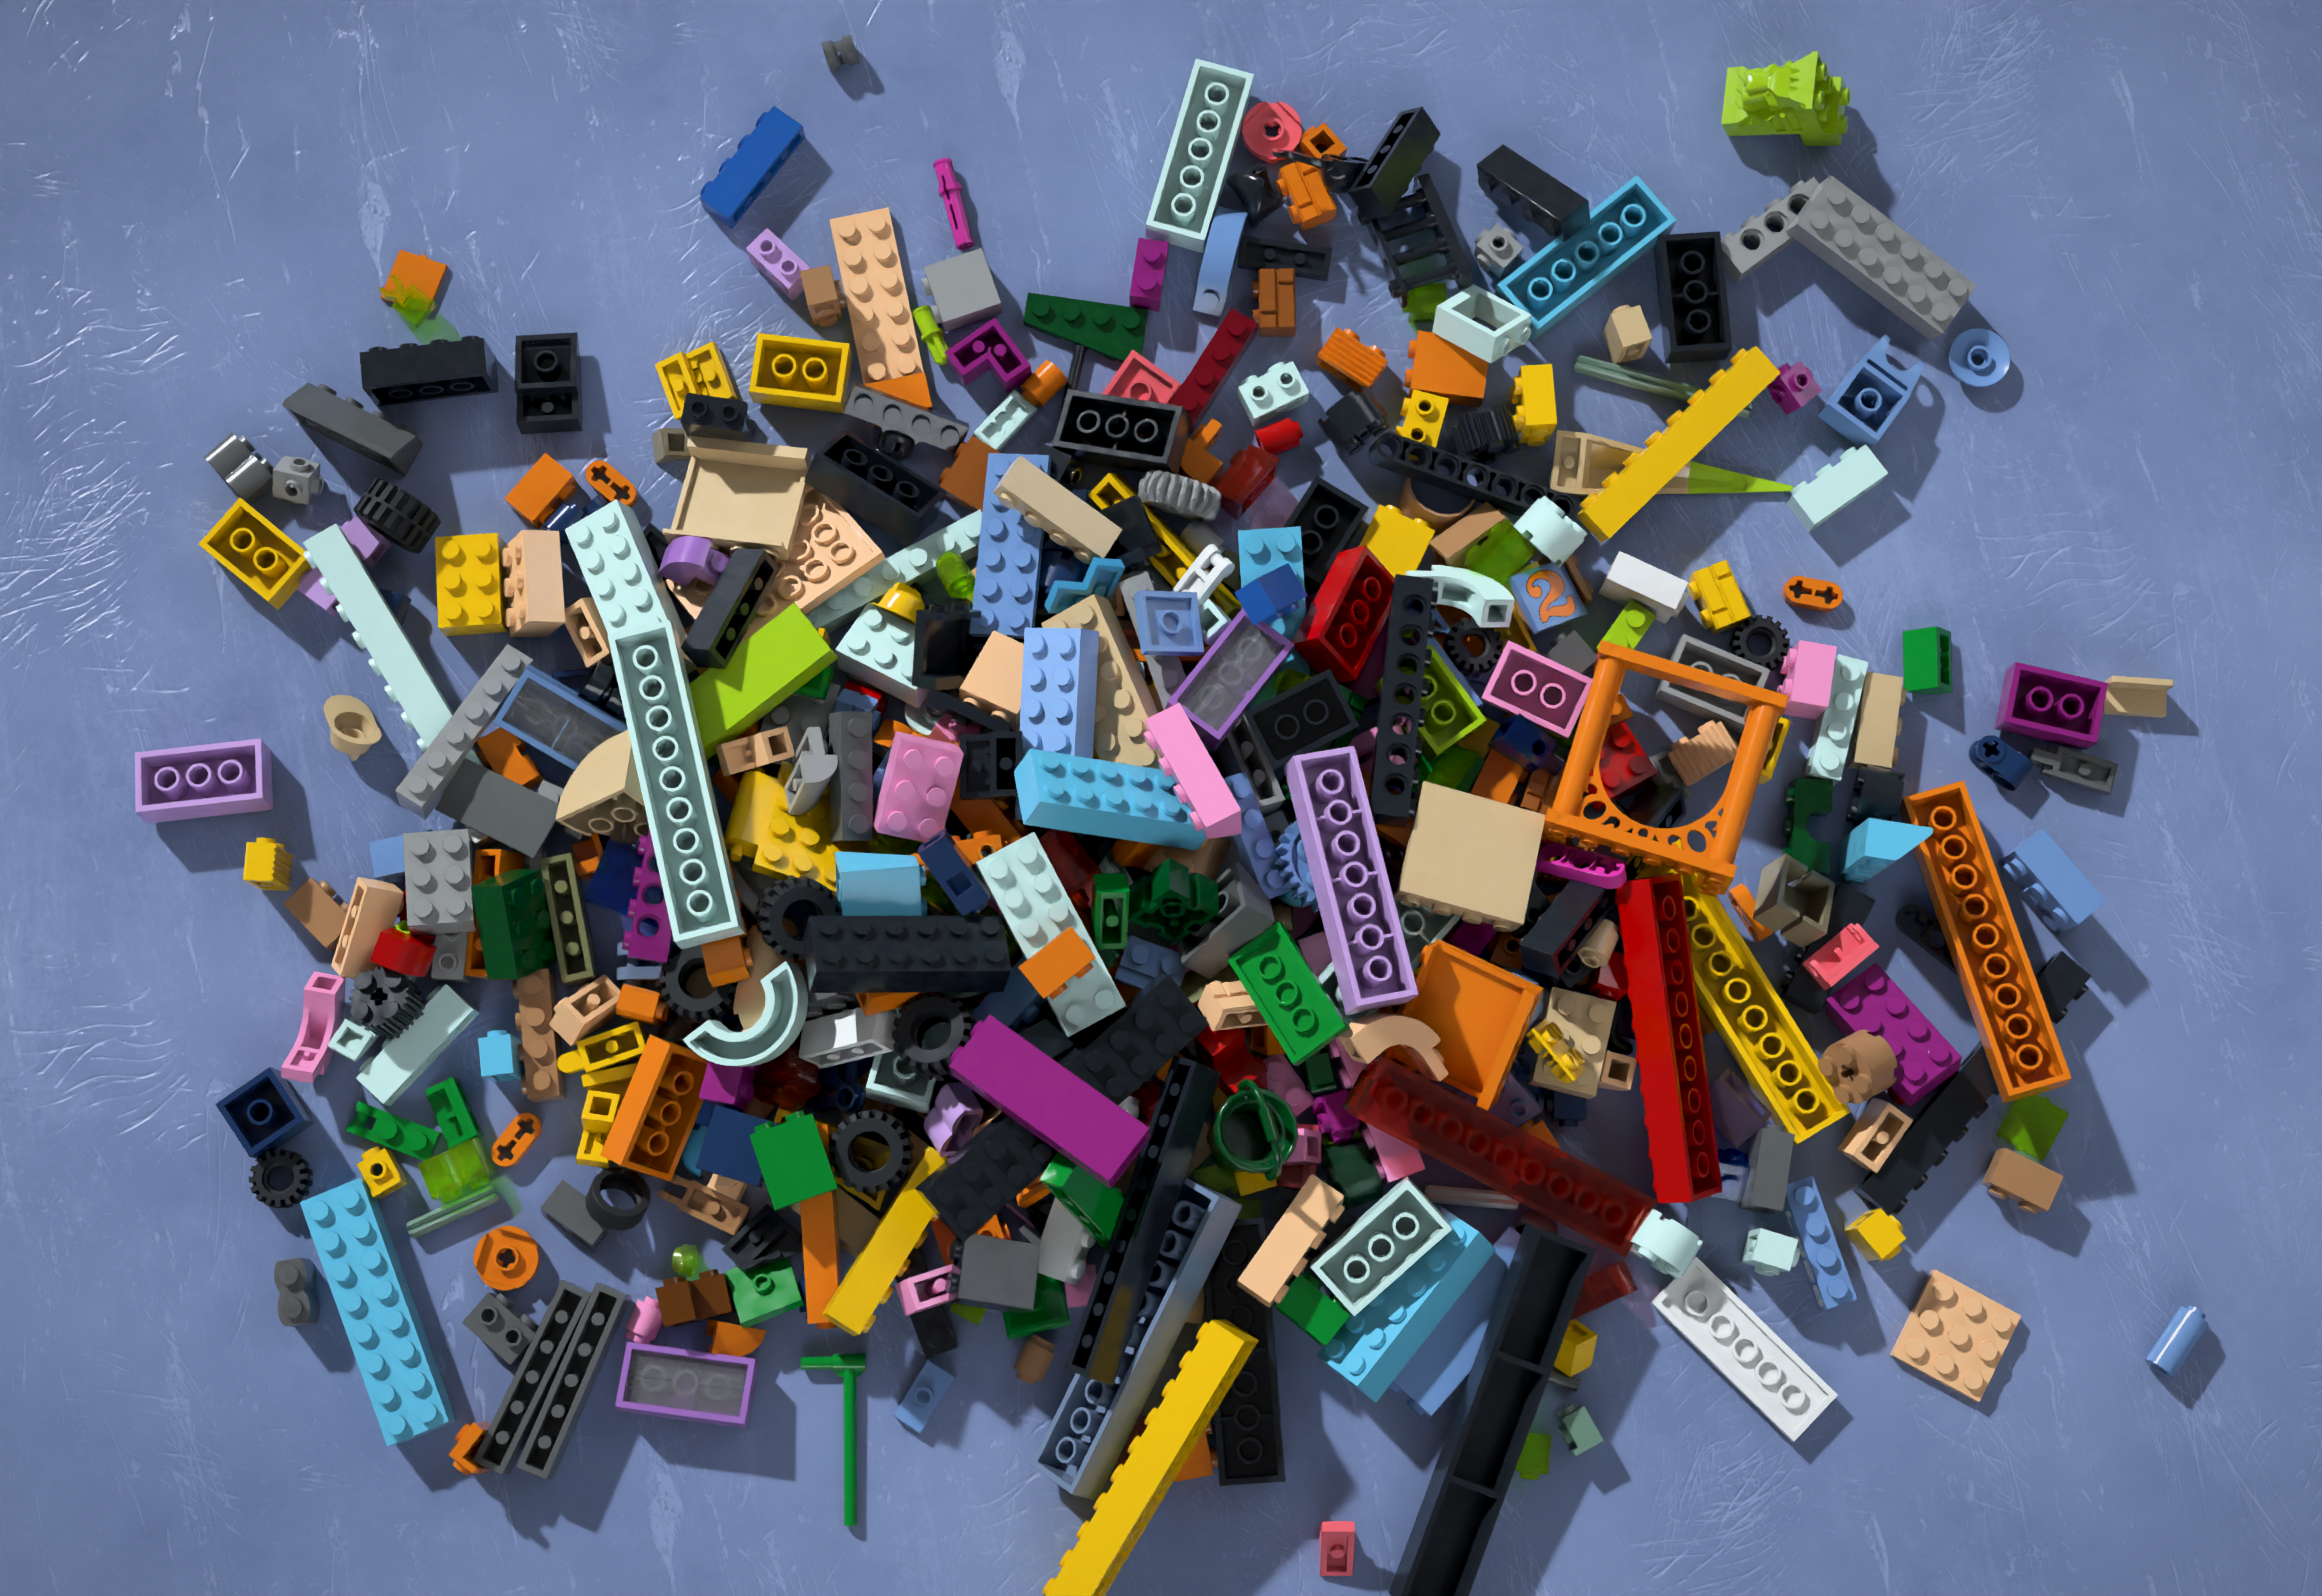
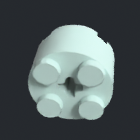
M1543 496L1534 502L1513 527L1536 549L1546 555L1553 564L1560 568L1583 543V538L1587 533L1567 516L1562 519L1566 513L1553 501Z
M1647 1208L1627 1240L1628 1244L1625 1248L1632 1254L1651 1261L1650 1265L1665 1275L1670 1274L1680 1279L1685 1274L1703 1241L1699 1240L1700 1238L1675 1220H1668L1666 1218L1662 1220L1660 1219L1662 1213L1652 1208Z

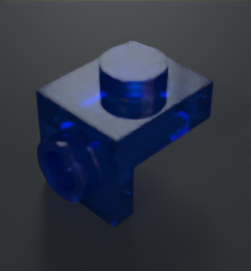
M1717 1149L1723 1192L1711 1195V1197L1742 1202L1751 1169L1749 1157L1738 1149Z

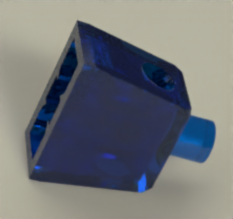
M1520 713L1504 719L1487 744L1528 772H1534L1543 768L1551 775L1556 776L1565 764L1563 759L1553 753L1558 744L1557 741Z

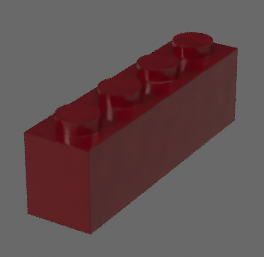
M1233 308L1230 309L1170 403L1171 405L1184 407L1193 421L1189 432L1191 434L1195 432L1256 337L1258 323Z

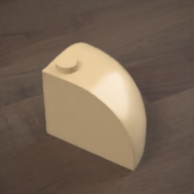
M628 730L598 745L578 765L561 795L556 821L590 837L592 832L611 836L610 842L637 845V840L640 839V836L647 835V831L650 828Z

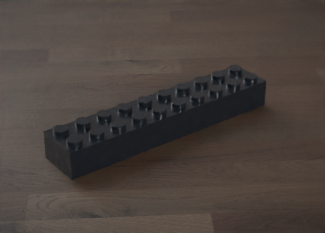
M1159 974L1131 998L1125 1004V1007L1115 1012L1058 1063L1115 1104H1121L1210 1025L1170 975ZM1001 1112L921 1182L915 1190L954 1237L965 1242L1042 1174L1058 1151L1004 1112Z

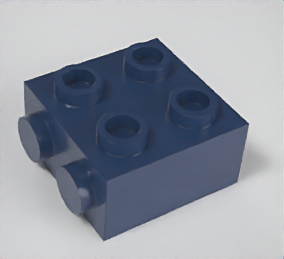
M715 1105L696 1168L762 1188L765 1181L749 1135L755 1133L753 1127L769 1122V1120ZM773 1122L774 1126L780 1125L778 1123Z

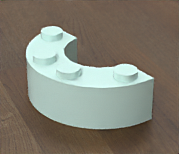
M785 961L760 980L765 991V1008L761 1018L753 1027L743 1032H734L729 1030L720 1021L708 1020L683 1039L684 1042L700 1057L726 1066H756L769 1062L784 1053L800 1034L808 1010L807 986L797 963Z

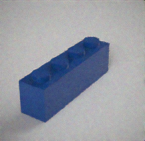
M775 106L769 112L762 113L756 122L754 131L741 139L737 152L732 158H727L719 168V174L713 182L708 181L702 188L700 201L703 209L733 229L806 138L803 126Z

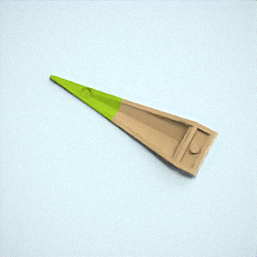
M1557 430L1555 433L1550 488L1568 495L1589 496L1593 492L1597 495L1604 489L1601 483L1614 471L1619 474L1626 467L1623 462L1635 451L1640 454L1644 448L1589 433ZM1689 461L1655 495L1790 492L1794 487Z

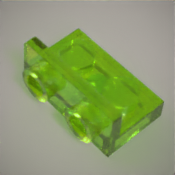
M1507 519L1503 524L1499 522L1492 527L1487 534L1489 538L1481 546L1476 544L1468 551L1465 556L1467 560L1464 564L1467 570L1483 574L1503 585L1537 550L1513 527V523Z

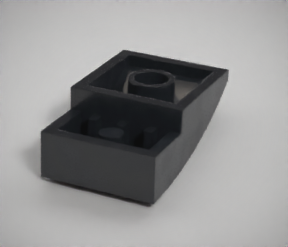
M577 332L516 336V423L521 434L582 431V382Z

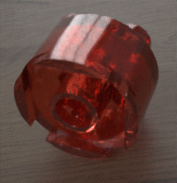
M792 1044L775 1059L761 1064L760 1069L755 1073L753 1081V1097L758 1098L763 1103L795 1111L801 1108L810 1097H815L821 1087V1082L818 1079V1065L799 1058L800 1046Z

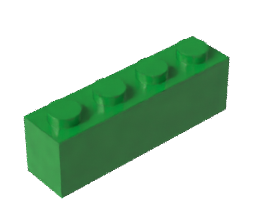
M1057 1152L1039 1180L1106 1250L1125 1194L1115 1186L1110 1190Z

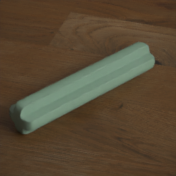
M487 1186L407 1222L408 1233L412 1238H418L500 1200L499 1194L494 1186Z

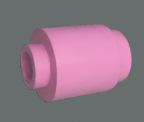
M646 1296L644 1301L637 1300L625 1326L628 1329L625 1334L626 1338L642 1344H650L651 1340L655 1341L663 1323L658 1300Z

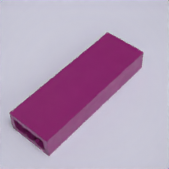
M989 1015L984 1022L982 1020L977 1022L970 1032L971 1039L964 1047L959 1046L950 1057L949 1062L951 1064L949 1068L952 1076L1111 1190L1150 1139V1128L992 1015Z

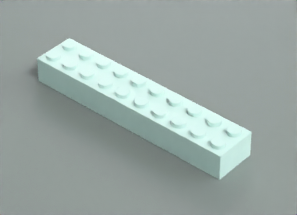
M671 620L607 635L674 942L681 949L745 934L683 654L680 648L678 632Z

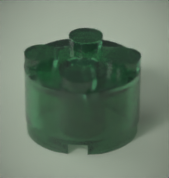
M1362 1136L1321 1151L1322 1165L1325 1170H1328L1329 1177L1326 1178L1327 1183L1344 1195L1341 1205L1345 1207V1210L1376 1200L1384 1194L1376 1165H1373L1369 1157L1371 1153Z

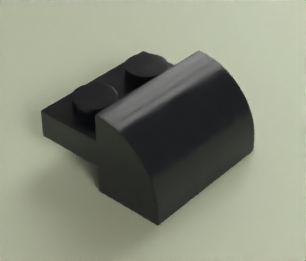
M1002 731L990 732V734L960 735V749L964 753L960 767V799H995L996 801L1019 799L1014 771L1023 759V732Z

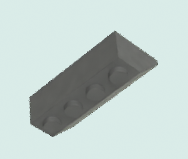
M308 382L284 400L282 406L297 423L403 476H406L423 446L417 438V432L404 424L397 427L389 423L391 419L375 410L371 414L363 410L364 406L350 397L343 400L336 396V391L324 384H320L317 387Z

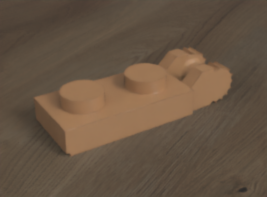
M673 1174L670 1182L688 1188L683 1199L675 1197L673 1193L666 1190H660L657 1195L679 1206V1210L733 1236L740 1231L751 1209L694 1180L689 1181L676 1174Z

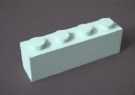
M1840 654L1835 657L1829 707L1816 720L1803 778L1833 780V787L1841 781L1868 667L1867 661Z
M445 984L443 987L438 986L427 997L428 1003L425 1005V1009H422L424 1014L417 1020H413L414 1025H409V1030L404 1029L399 1038L395 1036L393 1039L387 1038L382 1044L384 1049L375 1058L372 1056L367 1059L360 1067L359 1071L361 1073L356 1079L384 1105L391 1107L479 1014L451 986Z

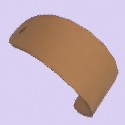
M1418 459L1414 465L1419 466L1420 460ZM1407 477L1400 492L1399 508L1404 516L1412 520L1419 518L1428 522L1431 525V529L1435 530L1434 535H1440L1467 516L1476 500L1472 499L1470 504L1458 513L1450 515L1436 513L1427 509L1416 499L1411 489V478Z

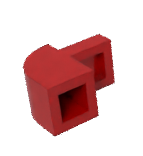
M389 927L380 932L370 961L402 974L424 977L428 973L437 950V946L432 945L435 937L430 935L413 937Z

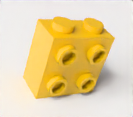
M1552 364L1521 366L1518 376L1513 378V386H1510L1511 404H1516V415H1513L1512 418L1520 440L1519 443H1527L1528 446L1532 447L1542 446L1550 441L1556 428L1557 415Z

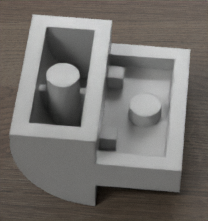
M820 727L807 728L795 752L796 756L792 758L793 771L784 787L789 815L804 814L815 808L836 770L838 755H827L828 745L827 741L822 739Z

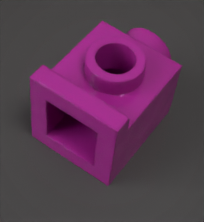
M1346 1089L1317 1097L1310 1109L1312 1115L1319 1114L1317 1115L1318 1126L1322 1133H1326L1329 1142L1334 1141L1335 1144H1341L1349 1141L1359 1126Z

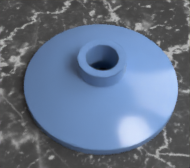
M1973 328L1962 332L1955 338L1949 349L1948 358L1952 372L1961 382L1972 387L1983 388L1996 384L2005 376L2010 365V352L2007 344L1998 334L1988 329ZM1972 358H1979L1981 365H1975L1972 362Z

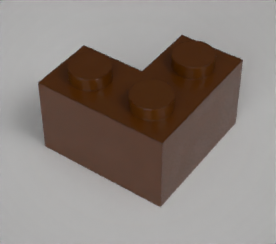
M718 1269L699 1273L700 1279L689 1281L686 1277L682 1276L663 1280L664 1286L655 1288L664 1327L675 1328L736 1312L726 1274H719Z

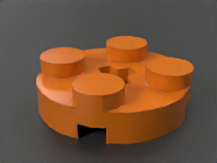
M508 1225L498 1227L486 1233L479 1240L474 1252V1265L482 1281L489 1287L502 1291H512L525 1287L536 1275L541 1259L539 1244L530 1233L522 1228ZM508 1249H511L513 1251L512 1256L516 1257L514 1263L508 1265V1268L503 1267V1261L499 1259L500 1253L505 1254Z

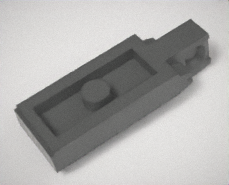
M2049 746L2047 751L2034 747L2028 751L2027 758L2031 760L2034 766L2042 768L2041 774L2047 775L2049 778L2104 795L2111 794L2118 768L2117 763L2062 746Z

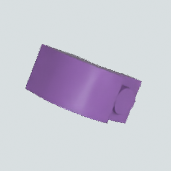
M681 536L674 539L666 548L658 575L685 587L695 577L715 586L731 557L710 548L712 541L696 536Z

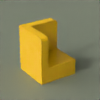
M1570 1320L1553 1366L1569 1377L1589 1368L1592 1365L1598 1335L1577 1320Z

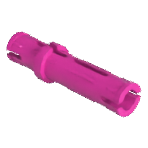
M942 158L933 163L940 186L938 194L943 198L955 241V248L965 250L973 247L975 242L972 238L960 194L962 186L957 182L952 159Z

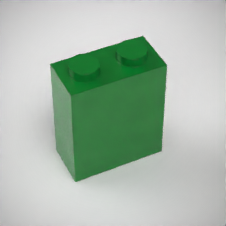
M804 1110L786 1115V1122L774 1126L772 1121L753 1127L755 1133L749 1135L774 1211L838 1188L813 1114L805 1115Z

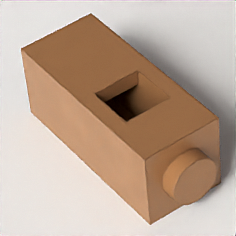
M1485 502L1429 542L1434 563L1436 565L1469 568L1510 538L1507 515L1498 508L1496 510L1488 502Z

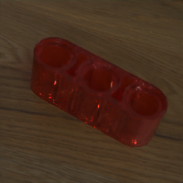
M1624 1259L1586 1276L1570 1321L1638 1289Z

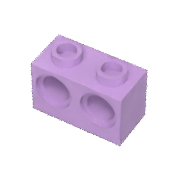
M766 228L745 248L750 262L793 301L804 291L800 271L811 268L774 233Z

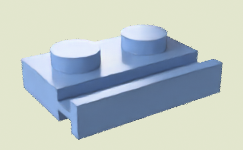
M1130 935L1127 941V948L1124 949L1114 980L1142 990L1159 974L1170 975L1180 987L1187 967L1182 965L1180 953Z

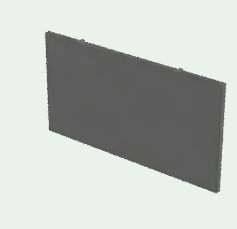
M465 758L435 810L456 820V822H460L509 846L511 849H515L535 859L556 822L558 803Z

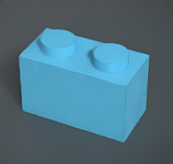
M507 1030L487 1032V1037L478 1038L481 1077L492 1082L519 1080L521 1076L525 1075L524 1063H520L518 1056V1044H523L522 1040L514 1037L511 1033H507Z

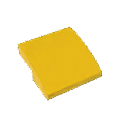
M713 341L687 354L679 352L655 364L675 420H681L687 393L733 400L738 399L719 347Z

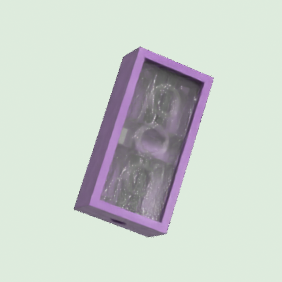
M1242 608L1167 701L1165 709L1180 703L1201 741L1213 751H1216L1243 717L1244 712L1250 708L1289 659L1295 644L1264 621L1254 626L1244 608Z
M627 1342L615 1407L620 1412L749 1429L759 1363L753 1358L723 1354L716 1355L709 1352Z

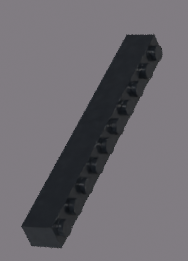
M2063 951L2052 955L2035 976L2051 1022L2058 1024L2068 1013L2069 1010L2065 1008L2072 999L2077 1001L2087 991L2088 986L2085 983L2091 977L2088 972ZM1981 1041L1960 1064L1959 1070L1955 1072V1075L1942 1085L1915 1117L1877 1173L1870 1171L1854 1189V1192L1874 1209L1881 1208L1886 1215H1891L1892 1212L1897 1215L1908 1203L1905 1197L1912 1188L1917 1191L1926 1182L1928 1176L1925 1173L1932 1165L1937 1167L1947 1157L1949 1152L1945 1149L1952 1141L1955 1143L1959 1142L1968 1132L1969 1128L1966 1127V1124L1971 1118L1978 1119L1989 1106L1986 1103L1987 1099L1993 1093L1995 1095L2000 1093Z
M1179 1056L1173 1057L1149 1125L1151 1137L1140 1151L1065 1369L1090 1379L1114 1385L1222 1072L1197 1061Z

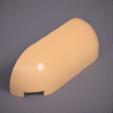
M783 917L782 923L785 932L796 936L797 930L794 923L788 918ZM756 925L750 928L745 948L750 947L754 966L749 967L751 978L738 981L733 1005L734 1014L739 1015L740 1022L744 1028L741 1032L753 1027L764 1011L765 991L760 980L785 961L793 962L794 960L793 957L791 959L784 957L767 945L762 939V934L758 932Z

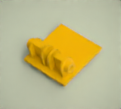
M1545 1018L1526 1034L1529 1039L1527 1043L1537 1054L1545 1048L1548 1050L1540 1056L1541 1060L1549 1053L1553 1056V1059L1546 1064L1547 1067L1555 1061L1558 1062L1550 1070L1560 1082L1564 1081L1568 1085L1587 1070L1582 1054L1575 1047L1570 1048L1562 1039L1564 1038V1033L1554 1022L1549 1023Z

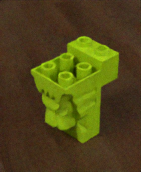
M1812 51L1794 63L1791 60L1787 61L1781 67H1778L1776 63L1766 68L1751 70L1744 66L1727 67L1721 124L1727 136L1799 134L1805 146L1841 145L1842 134H1847L1848 119L1847 116H1844L1845 106L1850 105V88H1846L1842 76L1832 77V75H1828L1827 63L1822 61L1818 51Z

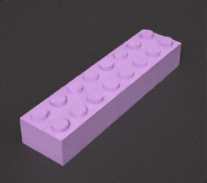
M1349 746L1293 756L1284 766V771L1345 1013L1349 1015L1406 1004L1418 995V990L1355 747Z

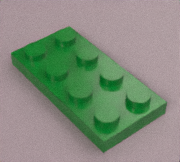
M1276 922L1227 959L1293 1065L1299 1066L1349 1029L1346 1021L1283 923Z

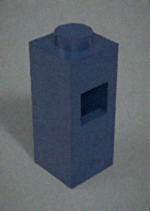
M946 829L918 847L919 856L962 916L969 912L975 915L988 905L987 900L990 899V890Z

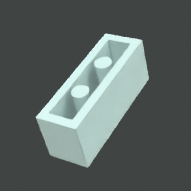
M1866 444L1858 450L1854 446L1839 457L1841 462L1834 467L1830 463L1815 473L1817 478L1809 484L1803 481L1790 491L1792 496L1786 504L1808 533L1879 484L1888 474Z

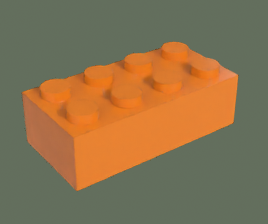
M649 1035L600 1155L620 1166L671 1181L704 1101L699 1098L708 1060L700 1057L692 1049Z

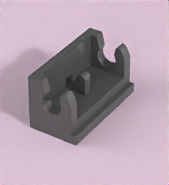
M562 1180L541 1206L542 1215L594 1252L610 1229L600 1226L591 1218L586 1209V1196Z

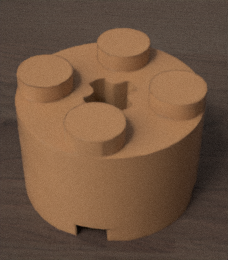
M1858 1030L1830 1045L1825 1050L1823 1057L1818 1061L1820 1072L1826 1076L1836 1099L1842 1104L1862 1103L1888 1089L1896 1081V1077L1893 1078L1894 1069L1897 1067V1060L1892 1048L1881 1036L1877 1035L1874 1037L1868 1034L1869 1030Z

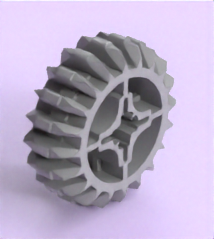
M1159 470L1144 472L1143 479L1140 480L1138 487V496L1146 505L1161 510V512L1190 520L1196 519L1200 522L1215 520L1221 505V493L1214 487L1201 483L1198 480Z

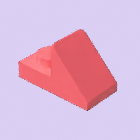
M1354 1521L1321 1522L1319 1526L1320 1576H1353Z

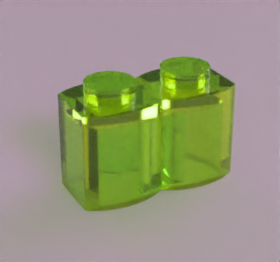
M480 1138L466 1141L418 1164L432 1200L439 1201L442 1199L443 1204L461 1197L460 1191L469 1186L476 1190L491 1183L489 1178L496 1174L485 1145Z

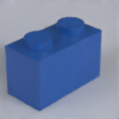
M1289 563L1256 578L1235 592L1236 597L1254 626L1264 620L1270 625L1278 619L1289 615L1300 608L1297 602L1308 596Z

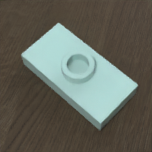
M1014 389L974 431L973 436L1000 452L1037 413V408Z

